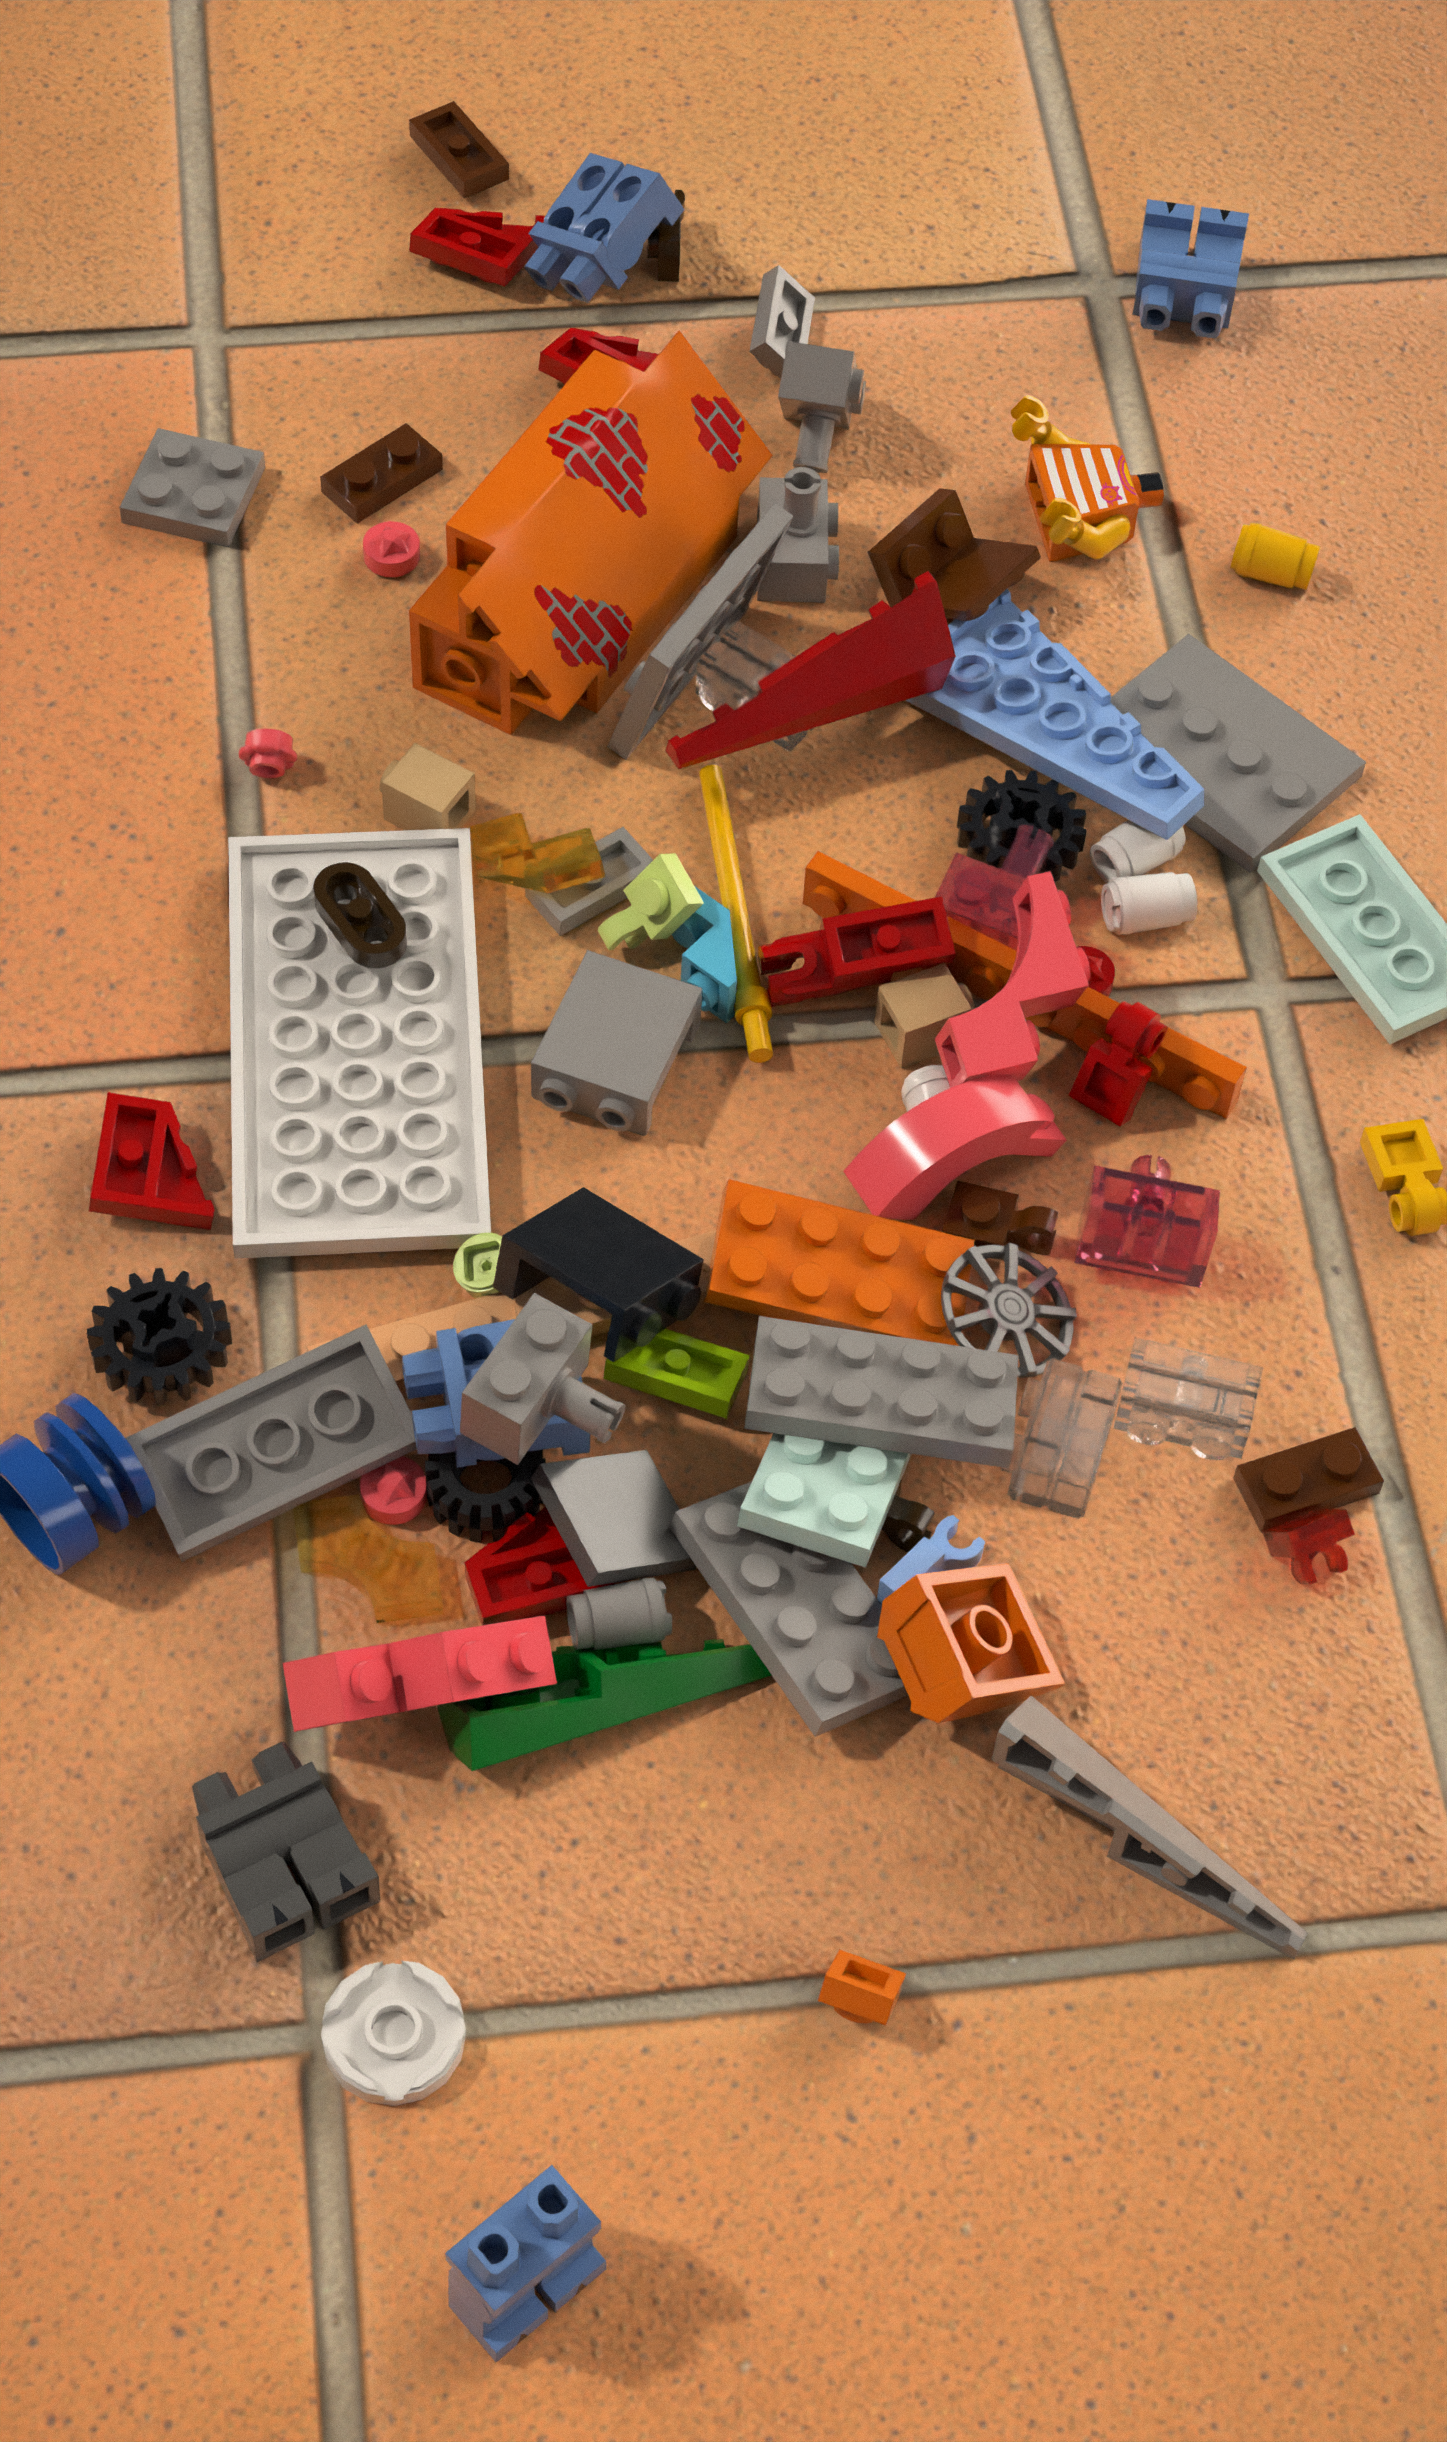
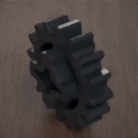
M1006 770L1003 783H998L992 777L986 776L983 779L982 792L970 788L967 791L965 805H960L957 828L959 829L957 838L958 848H968L966 863L969 866L982 862L985 864L983 874L985 879L989 880L997 873L1006 875V887L1012 888L1016 883L1017 877L1027 878V876L1051 871L1054 882L1060 880L1062 866L1074 869L1077 863L1078 852H1083L1087 832L1084 829L1086 812L1082 809H1075L1077 795L1074 792L1059 795V782L1053 779L1045 785L1037 783V771H1030L1026 780H1017L1012 770ZM990 816V825L984 828L983 822ZM1058 829L1060 836L1054 842L1052 840L1053 831Z
M155 1268L152 1282L143 1283L136 1273L130 1274L129 1290L122 1292L120 1289L110 1286L106 1290L109 1307L93 1306L91 1312L94 1327L87 1329V1338L90 1351H92L91 1357L95 1372H105L107 1386L112 1392L127 1384L131 1402L137 1403L145 1392H154L157 1406H164L167 1400V1393L174 1390L185 1401L191 1399V1383L197 1381L201 1385L210 1387L214 1384L211 1366H227L226 1346L232 1344L230 1322H227L226 1305L223 1300L213 1301L212 1287L208 1282L198 1285L195 1289H191L189 1272L182 1271L174 1282L166 1281L162 1268ZM188 1313L197 1319L203 1331L197 1330L196 1321L186 1318ZM117 1342L123 1343L124 1352L133 1354L131 1360L122 1354L117 1347Z

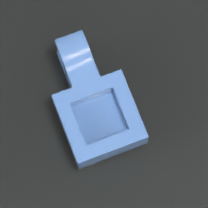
M954 1515L944 1518L937 1525L935 1533L930 1539L924 1536L880 1579L877 1600L882 1605V1601L916 1574L975 1567L982 1558L985 1541L978 1537L967 1548L959 1549L953 1547L948 1540L956 1534L959 1519Z

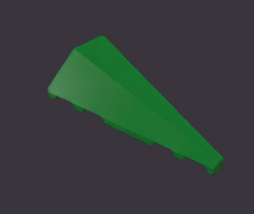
M723 1639L704 1640L703 1650L700 1652L666 1655L661 1642L592 1650V1648L575 1650L574 1646L556 1647V1651H552L557 1684L438 1705L437 1708L450 1752L471 1771H475L747 1684L772 1674L751 1644L725 1648Z

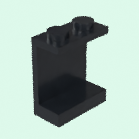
M583 1187L502 1235L493 1288L513 1300L549 1277L559 1281L612 1314L604 1357L615 1362L636 1347L646 1346L656 1334L678 1320L684 1321L694 1312L701 1297V1289L698 1287L704 1259Z

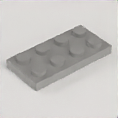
M759 1316L744 1429L1009 1468L1014 1451L1019 1355Z
M367 1324L126 1437V1440L131 1445L148 1475L155 1492V1507L182 1562L417 1449L412 1414Z
M752 1481L675 1512L669 1528L815 1737L909 1696L884 1640L877 1638L882 1605L852 1563L737 1526L740 1508Z

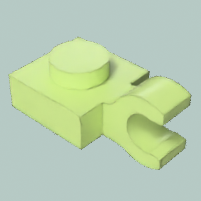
M676 853L659 854L623 890L631 906L606 919L599 926L598 932L608 950H614L623 940H625L629 949H634L645 941L648 935L651 940L667 939L704 904Z

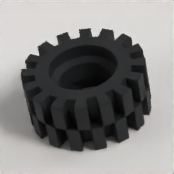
M543 1450L527 1451L518 1465L506 1458L487 1460L503 1464L512 1475V1479L505 1489L491 1494L475 1493L463 1486L460 1476L467 1466L457 1468L454 1452L428 1454V1461H425L427 1499L429 1507L433 1506L434 1517L440 1525L448 1519L449 1532L457 1537L460 1536L464 1527L469 1528L470 1541L481 1543L482 1531H492L493 1542L499 1541L504 1537L505 1527L512 1525L526 1512L532 1516L536 1515L540 1511L539 1503L544 1504L531 1480L538 1466L546 1463V1459L543 1458Z

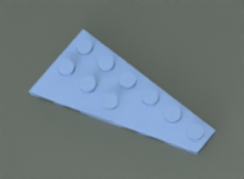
M1008 589L989 605L988 610L982 616L971 621L955 619L948 625L956 657L943 688L906 700L1166 840L1204 807V788L1164 748L1154 747L1141 734V724L1129 712L1122 714L1111 703V694L1061 643H1052L1040 631L1039 620L1028 609L1022 612L1011 601V592Z

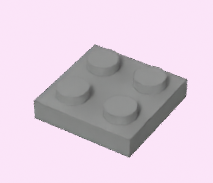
M158 428L119 507L121 522L229 548L265 470L264 452Z

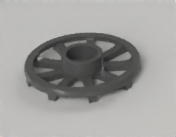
M1008 1243L1006 1246L985 1245L976 1247L975 1245L969 1248L952 1263L944 1277L941 1290L943 1316L956 1343L962 1347L974 1348L961 1330L981 1324L984 1330L991 1335L985 1350L998 1352L1002 1341L1014 1340L1020 1362L1017 1378L1041 1375L1055 1367L1067 1355L1073 1338V1321L1077 1317L1076 1308L1070 1306L1062 1286L1055 1278L1058 1274L1052 1266L1047 1269L1030 1255L1018 1250V1245ZM985 1259L1004 1260L1003 1284ZM967 1265H972L987 1285L988 1291L957 1278L958 1274ZM1018 1265L1037 1277L1024 1289L1018 1287ZM1045 1286L1056 1306L1035 1304L1032 1302V1297ZM958 1293L980 1302L978 1311L954 1318L951 1294ZM1035 1318L1059 1320V1338L1057 1339ZM1025 1332L1034 1336L1050 1351L1051 1355L1047 1359L1035 1365Z

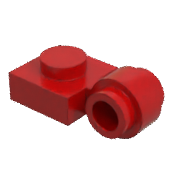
M1126 1001L1121 1002L1111 1015L1105 1028V1033L1113 1037L1112 1044L1100 1038L1090 1046L1068 1096L1119 1127L1129 1121L1153 1071V1068L1135 1057L1141 1054L1146 1058H1150L1162 1044L1168 1026L1160 1022L1161 1015L1140 1002H1136L1133 1005Z

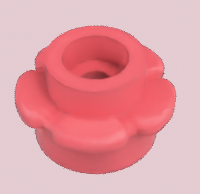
M264 728L255 729L246 734L245 746L239 749V758L245 762V765L249 766V771L253 775L261 778H278L285 774V770L294 766V762L297 761V753L292 750L293 738L289 734L276 729Z

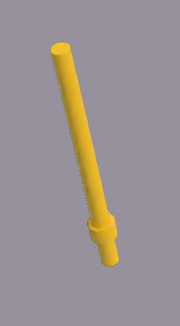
M711 764L701 768L699 776L721 902L724 907L730 910L737 976L736 1002L734 1004L737 1023L744 1027L749 1059L755 1063H763L773 1057L768 1021L772 1017V1009L768 991L761 987L723 771L720 766Z

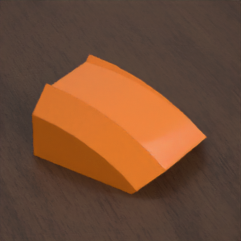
M1009 1563L916 1574L882 1601L877 1638L884 1640L911 1700L910 1711L936 1723H943L1007 1707L1025 1701L1030 1696L1037 1697L1065 1686Z

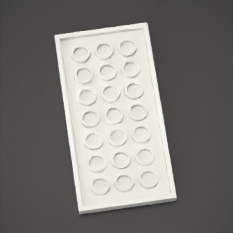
M470 828L228 837L234 1258L460 1248L466 1240L477 1234L491 1233ZM348 862L360 865L370 872L405 920L407 948L401 959L388 967L367 968L357 964L349 957L315 908L313 885L315 878L324 868L332 864ZM344 899L338 901V903L348 904L351 900ZM373 941V942H371V943H372V944H378V943H382V942H381V941Z

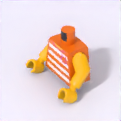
M1024 396L1011 410L1012 418L1016 419L1012 424L1014 437L1019 441H1028L1031 437L1032 445H1030L1025 486L1049 562L1085 554L1092 559L1103 558L1116 547L1127 543L1133 538L1139 508L1162 505L1164 489L1160 474L1154 472L1130 475L1123 450L1116 445L1089 444L1068 437L1047 421L1049 415L1046 407L1033 396Z

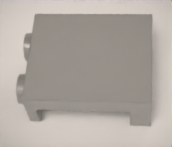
M587 950L531 1061V1096L553 1110L560 1112L571 1111L598 1120L612 1130L630 1131L642 1136L647 1135L652 1122L654 1101L684 1040L693 1041L701 1024L702 988Z

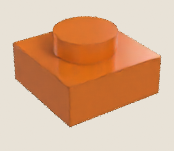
M839 1949L825 1975L818 2001L833 2006L834 2010L847 2020L864 2024L874 2021L886 2026L899 1999L906 1973Z

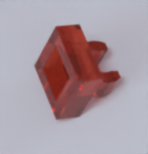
M1318 1509L1262 1531L1271 1557L1291 1558V1572L1299 1584L1312 1585L1317 1583L1316 1574L1312 1568V1561L1318 1553L1323 1554L1330 1572L1342 1573L1348 1570L1347 1555L1344 1549L1336 1543L1355 1535L1346 1509Z

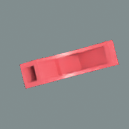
M1051 871L1027 876L1012 898L1017 917L1018 945L1013 969L1005 987L981 1006L964 1014L949 1018L935 1037L950 1088L976 1078L998 1074H1012L1017 1081L1023 1080L1038 1061L1037 1056L1040 1053L1037 1030L1032 1021H1025V1018L1072 1007L1089 986L1090 967L1088 958L1084 950L1075 945L1069 927L1071 922L1070 905L1065 893L1062 890H1057Z
M545 1616L444 1631L387 1644L331 1652L282 1663L294 1732L557 1684Z

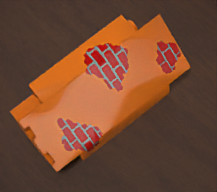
M680 330L644 372L630 366L626 362L616 360L594 350L446 523L447 566L409 610L412 683L414 689L509 735L513 734L532 709L540 711L560 722L575 703L598 713L737 538L739 498L773 455Z

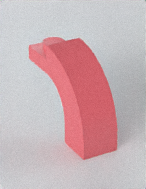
M1012 1074L990 1075L951 1087L918 1104L882 1130L863 1148L843 1172L872 1215L887 1219L915 1220L949 1183L974 1166L1004 1155L1052 1157L1067 1140L1054 1123V1113L1044 1100L1034 1094H1026Z

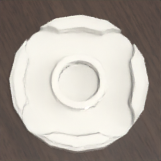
M382 1961L364 1965L342 1980L326 2003L321 2032L327 2066L341 2086L366 2102L390 2106L423 2100L446 2084L462 2059L466 2037L463 2011L457 1994L443 1976L420 1963L402 1961V1964L391 1963L383 1965Z

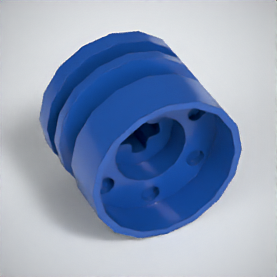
M72 1393L55 1406L57 1416L46 1412L34 1421L35 1434L42 1451L29 1439L17 1433L0 1444V1516L27 1550L45 1568L57 1575L64 1573L99 1547L98 1534L90 1516L102 1527L116 1534L129 1525L128 1514L138 1518L156 1505L155 1492L151 1482L129 1442L95 1405L76 1393Z

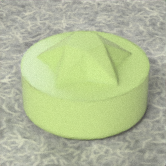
M477 1234L466 1240L455 1255L453 1262L454 1276L457 1282L474 1298L499 1292L493 1288L502 1236L498 1234Z

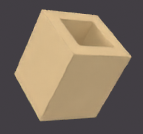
M416 743L400 761H392L381 777L379 789L382 792L384 820L403 830L462 828L476 811L475 773Z
M943 963L879 986L874 1023L900 1068H904L939 1055L935 1037L944 1024L951 1017L975 1009V1005L967 986L962 982L957 984L948 967Z

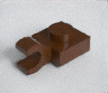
M957 1180L942 1232L975 1240L974 1246L976 1245V1247L985 1245L1006 1246L1008 1243H1012L1035 1254L1050 1255L1056 1236L1054 1228L1058 1212L1043 1206H1030L1023 1210H1017L1019 1194Z

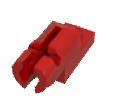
M942 896L822 918L820 930L782 937L771 944L761 945L758 948L761 975L789 970L797 958H804L805 962L801 968L768 976L769 989L767 991L771 1007L799 1003L808 998L819 999L839 995L854 989L889 983L894 972L953 962L956 955Z

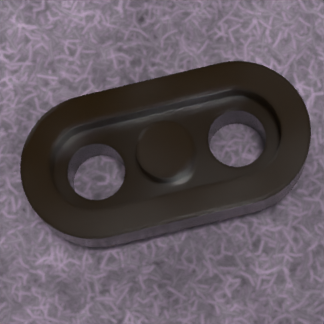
M348 862L336 863L324 868L315 878L313 885L315 908L349 957L357 964L367 968L388 967L401 959L407 948L405 920L370 872L360 865ZM344 899L351 900L348 904L338 903V901ZM381 941L382 943L372 944L371 942Z

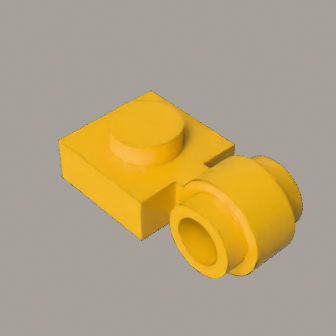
M1424 1119L1364 1127L1360 1145L1378 1191L1384 1192L1400 1189V1193L1391 1195L1389 1200V1213L1395 1230L1398 1232L1406 1231L1410 1236L1438 1232L1441 1225L1447 1224V1192L1443 1187L1434 1188L1432 1185L1439 1182L1443 1166Z

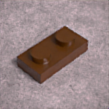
M454 101L409 119L410 137L464 199L509 180V163Z
M405 423L320 476L321 492L358 524L443 470L442 453Z
M1356 1427L1237 1465L1233 1477L1261 1533L1380 1494L1384 1483Z

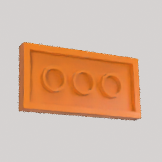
M728 1179L722 1193L704 1302L764 1317L959 1346L952 1337L943 1316L941 1290L944 1277L952 1263L969 1248L973 1247L975 1240ZM969 1264L963 1268L957 1278L969 1283L971 1265ZM958 1293L951 1294L954 1318L965 1315L967 1296Z

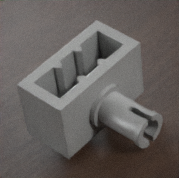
M787 341L778 399L785 419L801 421L796 458L793 461L794 468L806 467L817 473H827L834 426L849 429L851 414L862 413L866 381H864V370L857 369L854 351Z
M797 467L789 470L785 478L760 477L757 523L774 503L794 517L757 590V601L825 603L827 579L838 580L839 545H828V537H837L838 503H828L827 479H821L816 471L806 467Z
M534 1293L463 1390L460 1433L517 1465L554 1415L597 1437L598 1441L606 1443L612 1434L608 1430L611 1429L615 1432L623 1417L626 1406L624 1403L616 1402L578 1381L588 1366L593 1324Z

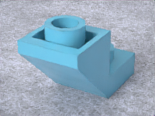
M695 887L704 904L672 934L673 938L680 945L688 948L682 954L681 981L701 987V1010L710 1011L722 1021L728 1023L735 1016L734 1004L736 1002L737 987L730 910Z

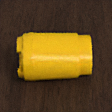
M1251 522L1250 525L1243 524L1230 568L1235 570V574L1245 578L1293 589L1294 586L1307 590L1321 546L1307 543V539L1264 526L1260 523Z

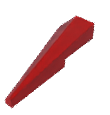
M929 571L919 575L914 579L915 587L911 595L893 607H890L881 600L869 608L870 620L839 635L833 632L759 680L758 686L760 690L757 696L736 710L727 703H724L712 711L715 722L682 738L678 735L668 740L665 752L676 767L682 769L942 689L956 655L937 581Z

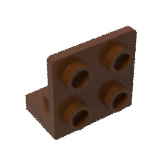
M939 488L867 552L890 607L911 595L915 587L914 579L929 571L937 581L946 618L958 619L959 621H971L986 613L989 605L1008 587L1020 582L1025 572L1041 558L1037 546L974 538L956 490Z

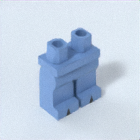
M589 153L548 210L544 222L538 221L528 233L537 244L538 249L524 267L538 286L553 291L560 282L567 293L575 299L589 303L602 284L619 290L628 278L624 271L637 263L644 242L661 222L672 226L685 209L660 173L630 164L624 165L623 162Z
M1147 199L1140 239L1135 301L1132 315L1140 316L1141 326L1144 329L1162 331L1164 328L1169 327L1170 320L1192 323L1191 330L1196 336L1215 339L1219 336L1222 328H1228L1249 213L1201 207L1193 256L1188 255L1195 206Z
M515 1319L464 1329L457 1333L456 1328L436 1331L437 1348L402 1356L403 1378L408 1399L443 1394L445 1406L412 1411V1423L418 1454L454 1452L457 1468L477 1465V1459L485 1461L504 1459L499 1454L460 1433L461 1401L463 1390ZM580 1376L578 1381L583 1383L582 1377ZM554 1415L528 1451L561 1447L563 1456L589 1453L590 1434Z
M553 2165L445 2253L446 2261L452 2267L449 2270L448 2306L495 2362L499 2361L548 2319V2309L535 2295V2289L553 2311L556 2312L606 2270V2260L596 2250L592 2242V2238L601 2229V2221Z

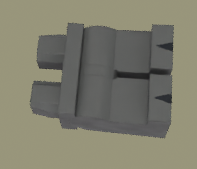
M280 1742L259 1752L252 1759L253 1770L261 1786L241 1796H238L226 1772H217L194 1783L192 1786L198 1812L196 1820L200 1843L209 1861H211L216 1876L256 1962L314 1935L312 1910L324 1930L380 1902L379 1876L367 1855L361 1853L351 1836L332 1797L323 1786L321 1777L313 1762L302 1766L299 1759L285 1742ZM288 1865L290 1866L292 1872L294 1873V1875H295V1877H296V1879H297L299 1885H297L296 1882H295V1880L293 1879V1877H292V1875H291V1873H290V1871H289V1869H288V1867H287Z

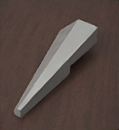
M1033 1696L1025 1700L1006 1718L998 1731L992 1761L999 1764L998 1768L1114 1831L1107 1855L1110 1859L1293 1960L1295 1959L1308 1933Z

